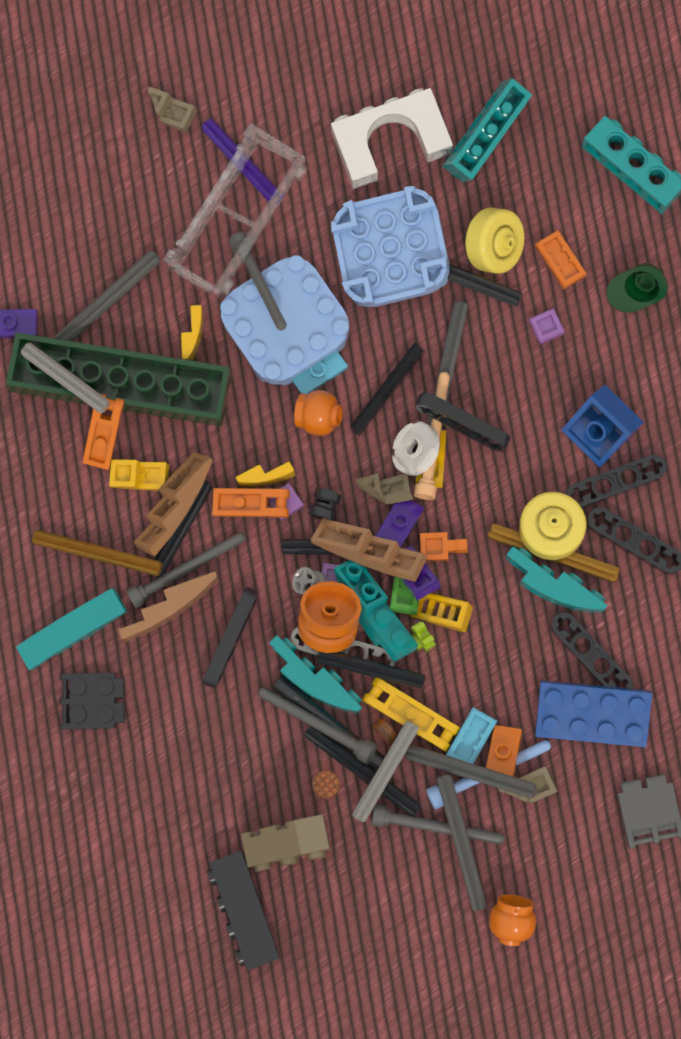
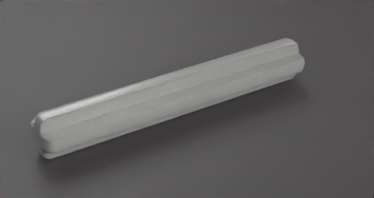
M27 343L22 348L21 354L23 357L96 411L104 413L109 407L110 403L105 397L32 343Z
M406 721L352 813V816L361 822L367 820L419 730L417 725L410 721Z

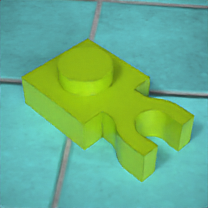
M420 621L411 627L413 633L411 636L418 644L417 650L422 648L427 653L435 648L434 638L429 634L424 622Z

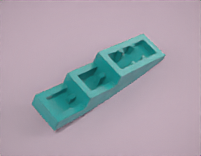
M111 588L40 630L16 646L28 670H34L53 656L60 655L81 640H86L128 611L116 590Z

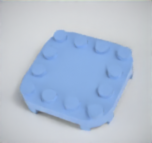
M415 186L404 187L405 190L363 201L353 202V200H350L343 204V207L337 212L334 221H331V232L334 235L343 280L342 285L348 296L358 306H382L427 295L446 285L449 275V258L440 215L432 196H429L425 191L417 189Z
M297 255L280 260L261 272L286 321L287 326L284 330L276 328L252 278L234 289L225 297L220 305L221 319L226 332L229 333L256 376L262 382L265 381L270 384H283L285 386L293 383L292 379L335 351L339 353L345 347L349 336V320L344 309L317 270L308 261L303 260L302 257Z

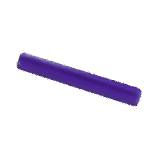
M210 118L201 126L202 131L267 201L271 202L279 195V191L213 119Z

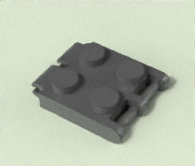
M665 774L645 778L646 788L643 789L640 779L620 783L622 793L617 794V799L629 849H634L635 845L649 842L658 844L660 840L673 837L681 839V818L673 783L667 784ZM676 828V831L658 835V832ZM651 833L650 837L633 839V837Z

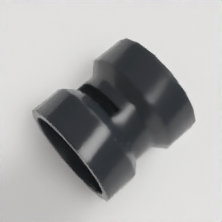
M316 488L314 493L315 502L310 506L308 515L318 520L323 518L334 521L336 516L335 507L340 504L342 496L331 490Z

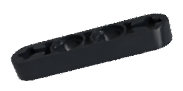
M425 392L419 394L415 404V408L419 412L492 450L500 452L507 450L511 437L506 432L433 394Z
M650 455L574 483L568 488L566 495L572 497L574 490L583 493L588 490L586 485L590 484L591 493L595 498L591 499V494L583 496L582 503H579L581 508H585L661 479L666 472L667 465L661 456ZM652 461L654 465H660L657 471L658 474L649 471L643 475L645 480H642L638 465L641 466V471L647 469ZM626 470L634 472L636 475L635 483L625 484L621 480V473ZM599 480L608 481L611 486L610 492L607 494L599 493L596 490V482Z
M597 507L589 513L587 526L595 534L664 574L674 575L681 569V553L675 548L606 508ZM600 514H603L605 516L604 522L611 525L612 520L617 522L613 526L610 535L606 533L609 528L606 525L601 524L599 527L594 525L595 519L592 518L593 515L598 517ZM619 527L629 529L631 537L628 541L617 539L615 532ZM643 541L653 543L654 553L651 555L642 554L639 549L640 543ZM660 548L665 550L661 554L662 556L669 558L673 555L676 557L675 563L678 564L677 567L667 568V561L661 557L658 559V562L653 560L659 553Z
M248 586L245 588L207 669L202 684L213 689L217 688L260 594L259 591Z
M564 612L557 614L551 622L552 633L601 686L616 687V684L611 679L608 683L603 680L610 676L615 669L618 674L613 677L618 682L624 680L627 683L624 688L633 689L634 686L631 678L572 615ZM567 619L570 622L568 625L569 630L574 633L578 629L580 633L575 635L569 643L566 640L570 636L566 630L558 631L559 623L557 620L565 621ZM584 638L588 640L590 650L587 653L582 654L576 651L575 641L577 639ZM605 659L609 664V670L605 674L597 673L593 666L595 660Z

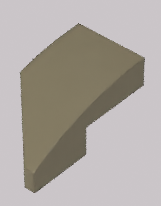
M149 87L148 92L161 122L171 128L187 133L197 113L196 107L172 98L167 92Z
M377 473L356 479L360 489L385 504L413 499L411 481L407 474L381 480Z
M547 766L519 778L537 785L533 798H527L498 788L499 792L530 803L558 792Z

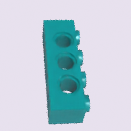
M513 78L501 82L442 167L460 182L472 180L532 94Z
M604 116L584 138L582 148L661 215L681 195V174L675 170L671 171L657 154L649 153L643 148L642 142L635 136L630 137L625 133L621 124L616 120H610ZM618 143L622 149L612 150L608 144ZM636 159L640 161L642 166L638 168L633 167L629 161ZM652 176L659 177L662 183L655 185L651 183L649 178Z

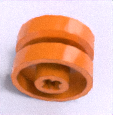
M333 581L319 582L310 586L303 593L300 602V614L297 625L300 638L307 646L319 652L335 653L347 649L356 639L361 614L360 598L354 590L342 583Z

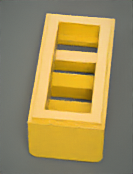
M430 593L419 599L417 615L410 614V617L465 633L473 607L469 602ZM425 599L430 600L426 614L421 613ZM436 602L440 603L437 615L432 616ZM450 606L448 618L444 619L446 608ZM458 609H460L459 617H458V620H457V622H456V621H455L456 614H457Z

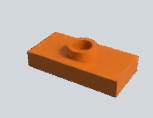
M559 230L535 243L536 249L563 290L586 277L587 273Z
M494 726L486 765L487 769L514 777L523 733L522 729Z

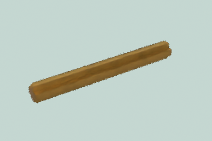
M492 524L488 533L489 539L511 547L514 546L516 549L521 547L532 554L523 544L519 532ZM576 552L562 559L550 560L612 583L617 580L619 575L618 567Z
M35 530L32 537V543L135 571L159 576L162 571L163 563L149 558L41 530Z

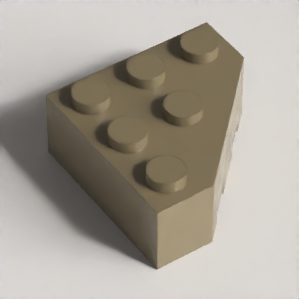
M323 814L289 821L281 827L274 825L262 828L257 832L251 831L241 834L247 867H254L255 872L271 869L270 863L280 861L281 866L299 863L298 857L308 856L309 860L325 858V852L331 851Z

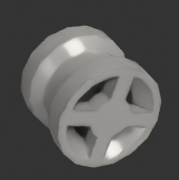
M303 567L294 574L292 586L297 593L303 595L310 587V584L312 586L319 582H327V579L323 573Z

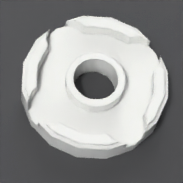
M424 422L410 423L398 433L393 444L395 456L392 455L393 463L398 470L407 475L417 476L426 472L433 465L440 447L439 435L435 428ZM418 443V448L416 452L413 453V447Z

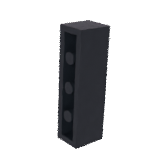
M243 851L209 862L211 869H208L207 873L212 886H218L221 894L216 897L222 913L227 911L230 920L229 923H226L231 940L236 938L240 948L235 950L240 966L246 965L248 971L280 959Z

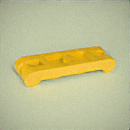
M374 678L371 683L373 685L372 689L368 694L365 693L361 700L402 726L406 721L419 727L418 736L440 750L447 752L451 746L448 743L453 735L457 736L460 728L382 679ZM382 692L390 695L385 704L378 700ZM437 725L444 728L440 737L432 733Z

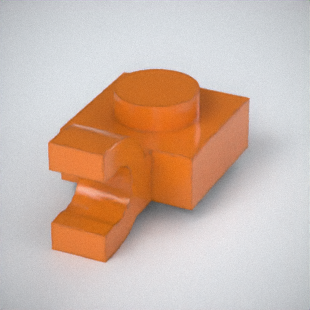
M447 532L420 533L421 553H424L427 559L426 562L449 561V553H468L467 539L448 540Z

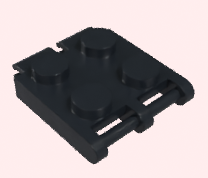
M115 673L60 674V680H62V699H60V705H62V724H60V730L115 729V723H125V704L115 703V699L125 698L124 678H115ZM68 680H70V699H68ZM68 705H70V723H68Z

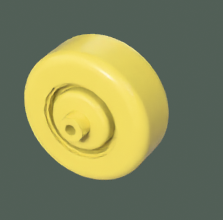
M491 207L478 212L469 224L465 239L466 253L471 264L480 271L495 274L505 273L512 269L520 259L524 247L525 235L521 220L514 212L507 209Z
M546 492L531 499L524 507L519 522V533L525 547L537 557L547 560L562 559L574 553L582 543L586 532V517L583 509L572 497L560 492Z

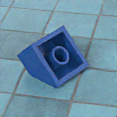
M604 385L589 397L561 431L600 468L631 438L644 421Z

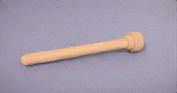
M442 372L439 375L436 396L446 401L450 376L447 372ZM432 419L431 426L435 428L440 440L442 423ZM436 459L433 465L423 473L419 483L415 485V497L424 500H435L437 487H435L433 476Z

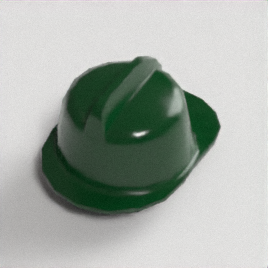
M643 263L617 275L607 286L606 295L609 303L621 312L631 313L664 299L668 292V283L663 275V269L653 264Z

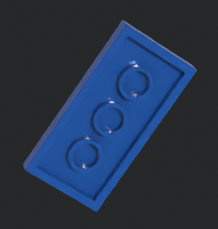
M540 680L535 737L647 747L652 691Z

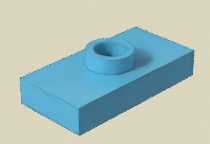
M335 351L292 379L293 384L300 394H309L347 370L348 365L338 351Z
M473 707L446 756L474 764L497 720Z

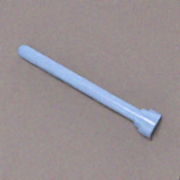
M544 740L520 751L516 766L549 751L551 743ZM468 778L454 782L456 794L480 782ZM435 785L426 789L433 808L436 810L443 807L439 787Z

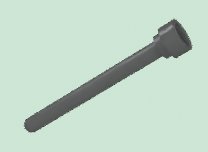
M246 232L235 233L229 239V245L233 253L242 257L276 328L284 330L287 326L286 321L251 253V239Z
M238 532L143 587L142 585L137 587L133 585L125 591L137 609L145 604L144 601L149 599V595L243 543L246 536L244 533Z
M265 687L259 688L258 696L354 750L353 754L357 755L356 759L368 764L375 754L378 745L368 739L365 741L363 739L357 740Z
M375 804L371 826L382 828L383 825L388 826L390 823L452 835L449 823L393 813L391 809L386 808V805ZM466 827L469 839L502 844L505 840L504 835L501 833Z

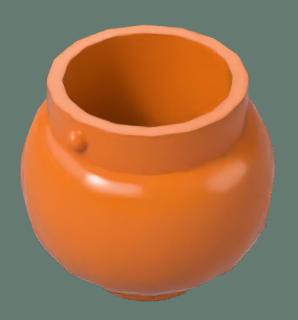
M316 390L309 394L301 393L295 405V426L304 429L311 435H328L334 430L335 426L338 427L341 424L343 408L342 405H338V400L330 392Z
M511 894L498 896L497 904L493 906L490 912L489 928L494 936L498 937L500 943L508 946H518L521 942L532 937L537 921L536 914L533 911L534 903L532 900Z

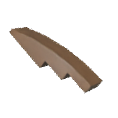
M193 452L158 489L163 498L146 515L151 524L133 542L138 550L155 556L170 539L188 513L204 483L212 464L210 457Z
M323 518L311 539L313 544L365 567L416 582L427 560L424 553L400 548L397 541L373 536L370 529Z
M216 572L163 590L167 600L141 609L144 617L143 621L118 629L123 642L126 643L157 629L192 606L219 581Z

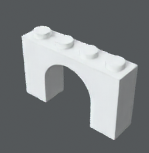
M422 88L416 89L409 93V96L401 99L398 97L388 99L384 102V105L375 108L373 106L365 107L358 114L350 117L349 115H343L331 123V133L353 189L378 181V171L367 143L373 131L381 125L400 123L409 127L416 134L427 163L451 154L453 144L431 88L426 90Z

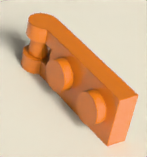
M106 398L110 403L107 410L113 411L112 416L99 413L93 408L82 463L109 470L125 400L116 398V400Z
M213 488L212 515L215 517L289 518V509H286L287 499L290 498V490ZM269 498L276 499V508H268Z

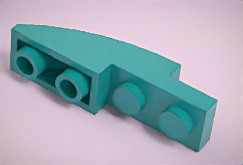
M513 546L507 553L505 559L525 574L520 585L542 599L561 607L587 613H602L608 606L604 603L605 598L593 589L591 592L582 586L583 581L575 574L570 572L568 575L563 572L556 580L553 577L555 573L543 564L539 567L531 560L533 556L521 547L516 549Z
M350 560L334 568L333 571L338 583H342L354 590L360 598L361 614L359 623L374 645L378 646L381 644L394 662L414 652L418 646L417 642L393 611L390 610L386 604L387 595L366 568Z
M276 636L269 642L270 646L287 663L280 670L281 674L304 693L336 709L357 714L362 710V707L359 705L362 702L360 697L352 689L347 692L340 685L343 680L334 670L331 669L327 672L323 667L315 675L313 671L316 668L306 657L302 660L299 659L294 653L297 648L286 637L281 640Z

